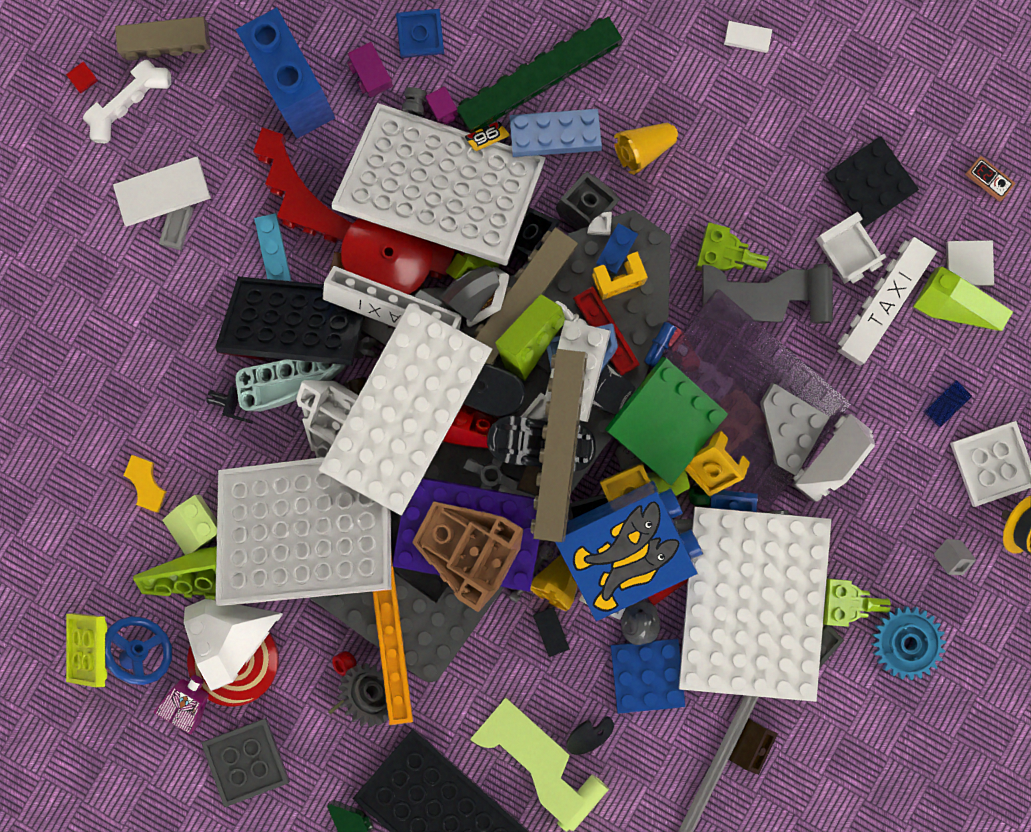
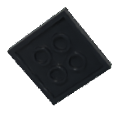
M882 136L825 174L851 213L855 214L858 212L862 217L860 223L863 228L919 191V188Z

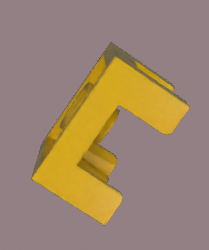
M638 251L627 256L628 261L624 263L627 276L622 274L611 281L605 265L593 268L594 273L591 276L601 300L645 284L648 277Z
M722 430L712 436L709 445L699 450L685 468L687 473L709 497L743 480L750 464L745 456H741L737 464L726 452L725 446L728 437Z

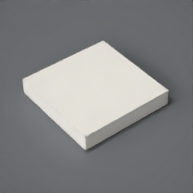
M993 241L946 242V260L949 271L962 277L974 286L994 285Z

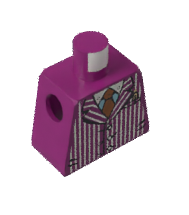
M196 675L191 676L189 682L181 679L155 709L154 713L191 735L201 723L209 697L207 692L200 689L204 682L203 679Z

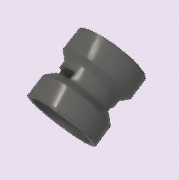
M414 87L405 88L404 96L406 100L402 104V111L416 116L423 115V101L426 100L427 92Z

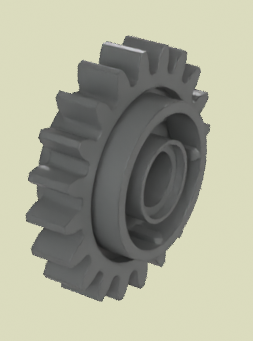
M368 663L362 666L358 664L353 669L348 670L346 675L340 679L342 684L338 686V689L342 693L337 696V698L344 700L340 707L348 708L345 715L353 714L352 722L360 719V726L368 723L369 728L375 724L379 726L384 721L389 720L383 670L381 669L377 672L376 664L369 668Z

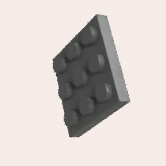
M267 717L201 742L224 808L290 782Z

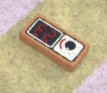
M982 156L978 157L965 174L999 202L1005 198L1016 184Z

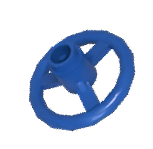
M130 616L117 620L107 629L105 634V664L117 678L129 684L146 685L158 681L167 673L172 662V645L167 634L158 624L143 617ZM133 625L142 626L152 631L155 636L145 642L140 640L129 642L117 632L124 627ZM111 642L122 649L119 654V662L123 668L133 669V675L122 670L117 665L111 653ZM161 644L163 647V660L160 667L153 673L144 675L142 662L148 656V651Z

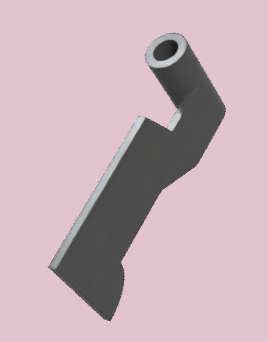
M815 264L814 268L809 270L789 269L767 283L728 282L725 274L718 268L702 265V319L783 322L789 301H810V323H833V269L828 268V264Z

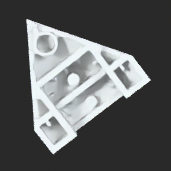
M304 380L301 383L296 398L298 407H302L304 414L303 424L311 451H315L316 458L326 457L359 396L336 381Z
M203 599L185 607L184 625L196 664L211 691L230 684L236 679L237 673L245 662L250 660L269 634L270 628L281 618L283 613L237 604L219 606L216 605V600Z

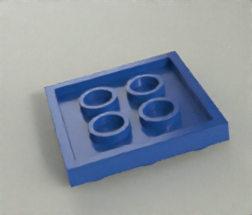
M678 638L654 640L651 643L633 645L632 643L610 645L618 714L685 707L684 690L679 689L681 659Z

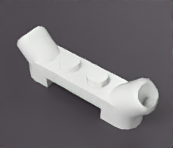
M149 60L139 63L130 71L136 79L104 108L96 102L85 112L83 120L90 126V139L96 143H108L111 140L112 123L117 118L123 117L133 103L140 102L150 88L168 89L170 87V71L167 68H155Z

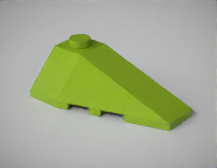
M942 266L934 268L912 306L931 318L997 331L1004 329L1013 313L1012 310Z
M217 546L194 551L133 576V580L142 594L170 596L171 593L184 594L185 598H192V595L205 596V599L214 600L216 599Z

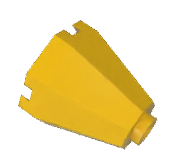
M561 554L532 580L530 590L539 598L549 600L548 603L552 606L568 611L574 602L577 583Z

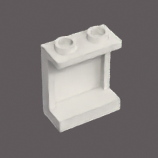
M858 212L816 238V241L844 284L850 280L852 283L857 282L865 277L863 275L864 271L870 269L873 272L883 265L881 261L886 258L885 254H880L861 225L862 217Z

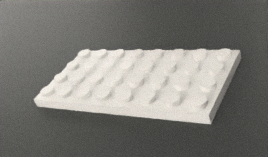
M409 304L318 470L402 516L493 349Z

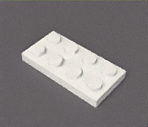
M565 320L557 349L581 351L588 354L580 420L588 422L611 331ZM552 368V371H551L550 378H553V376H554V369H553V368ZM548 387L542 406V411L544 412L547 401L551 400V392H548Z

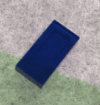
M955 380L923 412L938 427H941L972 395Z

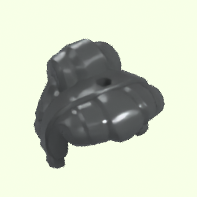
M641 600L626 607L623 613L621 628L625 638L633 645L651 643L660 632V619L657 608L646 600Z

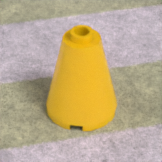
M669 123L620 131L614 135V138L618 140L614 144L615 151L622 166H628L631 169L628 172L635 175L677 142L678 132L676 127Z

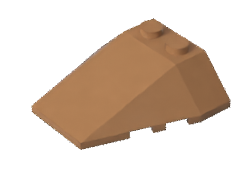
M433 502L412 543L428 563L435 567L441 579L448 583L458 600L479 612L500 588L521 548L523 528L503 516Z

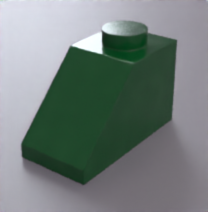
M331 800L327 804L338 832H372V829H374L370 816H365L364 811L336 800Z

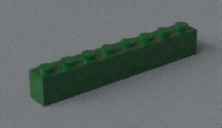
M609 16L605 19L598 18L591 24L590 28L585 31L583 29L578 30L572 35L570 40L558 42L554 45L553 50L548 53L542 52L534 58L535 61L528 65L527 63L520 65L516 68L515 73L510 76L506 74L496 81L497 83L490 88L489 86L483 87L478 91V95L472 99L470 97L463 99L457 107L458 115L469 133L482 129L621 46L623 38Z

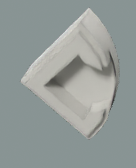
M604 212L597 216L590 223L587 234L610 236L612 212Z

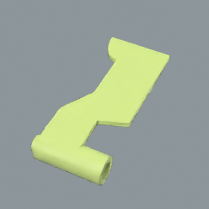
M507 698L502 701L470 739L477 745L485 748H493L500 744L532 775L540 803L558 819L557 824L566 832L569 829L574 832L609 790L594 774H591L577 792L561 777L570 755Z

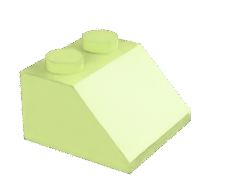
M201 495L192 496L173 509L162 520L185 555L201 549L217 538V519Z

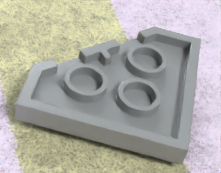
M771 383L760 405L766 419L765 426L769 442L772 444L774 463L797 476L827 423L829 416L778 385Z

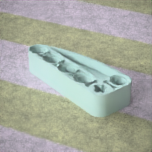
M286 359L243 368L236 375L239 405L245 411L260 412L291 403L296 400L301 383L304 380L330 381L343 370L345 365L332 364L329 367V363L312 362V369L309 372L308 366L310 361ZM291 366V368H292V373H291V375L289 376V374H288V369H289V367ZM271 371V372H272V376H271V378L269 379V378H268V374H269V372ZM253 397H254V399H255L254 405H252V398H253Z

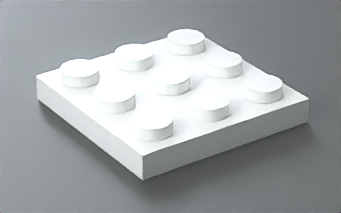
M1016 421L950 443L973 507L1031 488V461Z

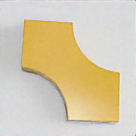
M131 455L123 476L130 479L136 487L138 496L136 505L159 513L167 491L159 487L154 479V463Z

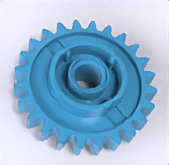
M904 606L903 612L897 607L895 608V614L888 612V619L880 617L882 625H875L878 633H873L872 636L877 638V640L872 642L871 645L877 647V650L872 653L880 655L877 663H885L882 668L883 670L891 669L890 675L895 676L898 673L900 679H904L907 674L908 679L913 680L914 674L921 679L922 672L930 675V667L938 668L935 661H943L939 653L946 652L941 648V645L945 644L946 641L940 639L945 632L937 630L941 624L938 622L933 623L934 616L926 617L927 611L922 610L919 613L917 607H913L910 611L908 606ZM911 637L913 645L906 649L904 641L906 638Z

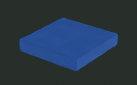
M440 8L396 13L401 58L444 54Z

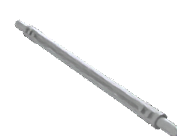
M744 696L678 832L694 831L759 698L758 696Z

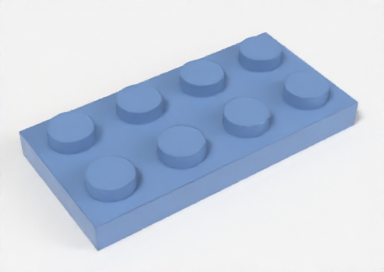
M598 109L510 115L513 157L602 151Z

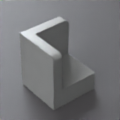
M946 539L934 553L936 559L949 575H964L976 561L975 557L961 540Z

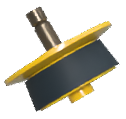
M1028 496L1012 512L1007 509L1002 512V517L1007 520L1003 531V544L1007 551L1014 554L1025 551L1031 555V496Z

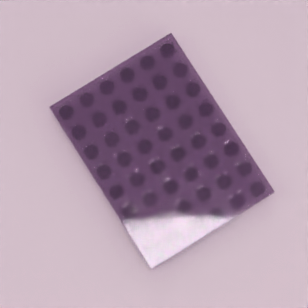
M716 289L663 356L728 413L701 449L707 447L712 436L722 430L728 437L725 446L726 452L737 464L741 456H745L750 462L745 478L736 484L747 493L758 494V502L766 509L771 507L795 476L774 463L772 444L769 442L765 426L766 419L760 405L770 384L778 385L829 416L805 462L851 405L849 401L719 289Z

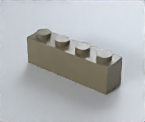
M204 16L115 26L117 52L123 59L129 61L138 60L139 57L144 56L159 58L162 54L179 56L183 52L190 51L198 54L211 49L208 22Z

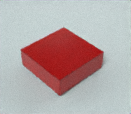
M84 61L66 74L81 94L99 81Z

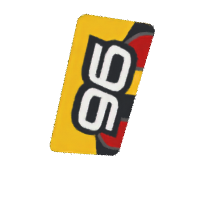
M497 121L466 135L465 139L475 151H478L510 135L503 125Z

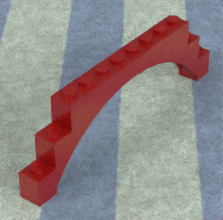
M262 127L253 153L261 163L270 165L272 162L265 183L267 188L270 189V193L282 197L283 194L285 195L277 218L282 221L281 225L290 229H294L295 226L302 228L303 233L311 236L316 234L322 235L324 240L334 244L337 241L342 242L346 232L353 223L330 210L305 186L290 161L285 148L286 138L284 135ZM429 241L432 251V262L428 276L441 280L442 277L448 278L449 274L446 273V270L454 260L455 255L459 253L463 256L465 252ZM386 249L384 251L385 255L392 256L389 250Z

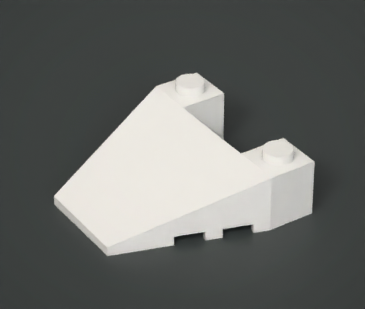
M848 414L845 417L842 415L834 424L836 428L832 432L835 434L810 467L801 468L797 476L794 475L792 478L795 480L792 486L812 502L819 501L822 495H828L830 493L828 491L829 488L836 490L844 485L875 446L873 431L852 414Z

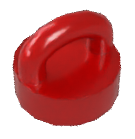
M343 651L333 657L332 664L339 675L345 676L348 670L353 669L357 665V661L350 652Z

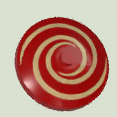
M269 632L250 660L245 662L237 673L236 679L230 684L211 691L196 664L191 645L187 656L189 676L191 678V676L196 675L203 679L204 682L200 689L208 693V700L222 706L231 707L248 704L262 696L272 685L279 665L278 648L273 636Z

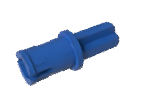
M667 322L663 323L656 338L652 339L653 344L644 359L646 364L651 367L656 366L664 350L669 348L668 344L677 330L675 326Z

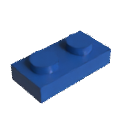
M618 223L596 265H605L607 271L616 275L638 234Z
M721 490L711 496V508L757 512L758 494Z

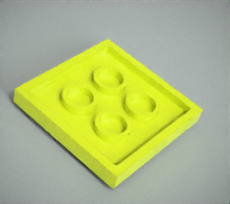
M77 613L66 614V682L96 688L105 687V680L107 679V670L105 668V634L107 632V623L105 616Z

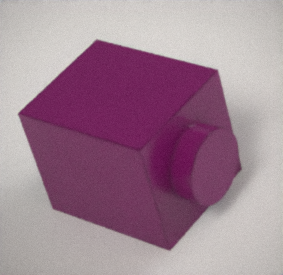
M445 86L425 96L426 102L438 123L446 125L456 119L455 116L458 115V110Z

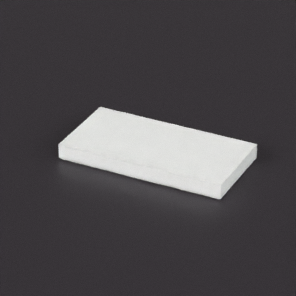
M198 157L113 184L126 227L211 199Z

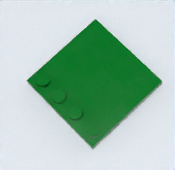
M662 357L605 430L666 483L672 486L728 413L667 358Z

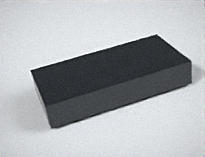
M554 606L533 614L549 657L570 650Z

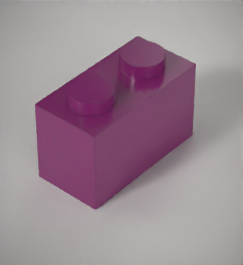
M372 42L347 53L350 59L347 64L352 74L357 73L360 79L357 81V84L363 94L367 92L369 98H372L393 87L392 80Z

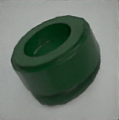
M699 485L689 489V501L692 505L704 508L710 505L711 496L709 497Z

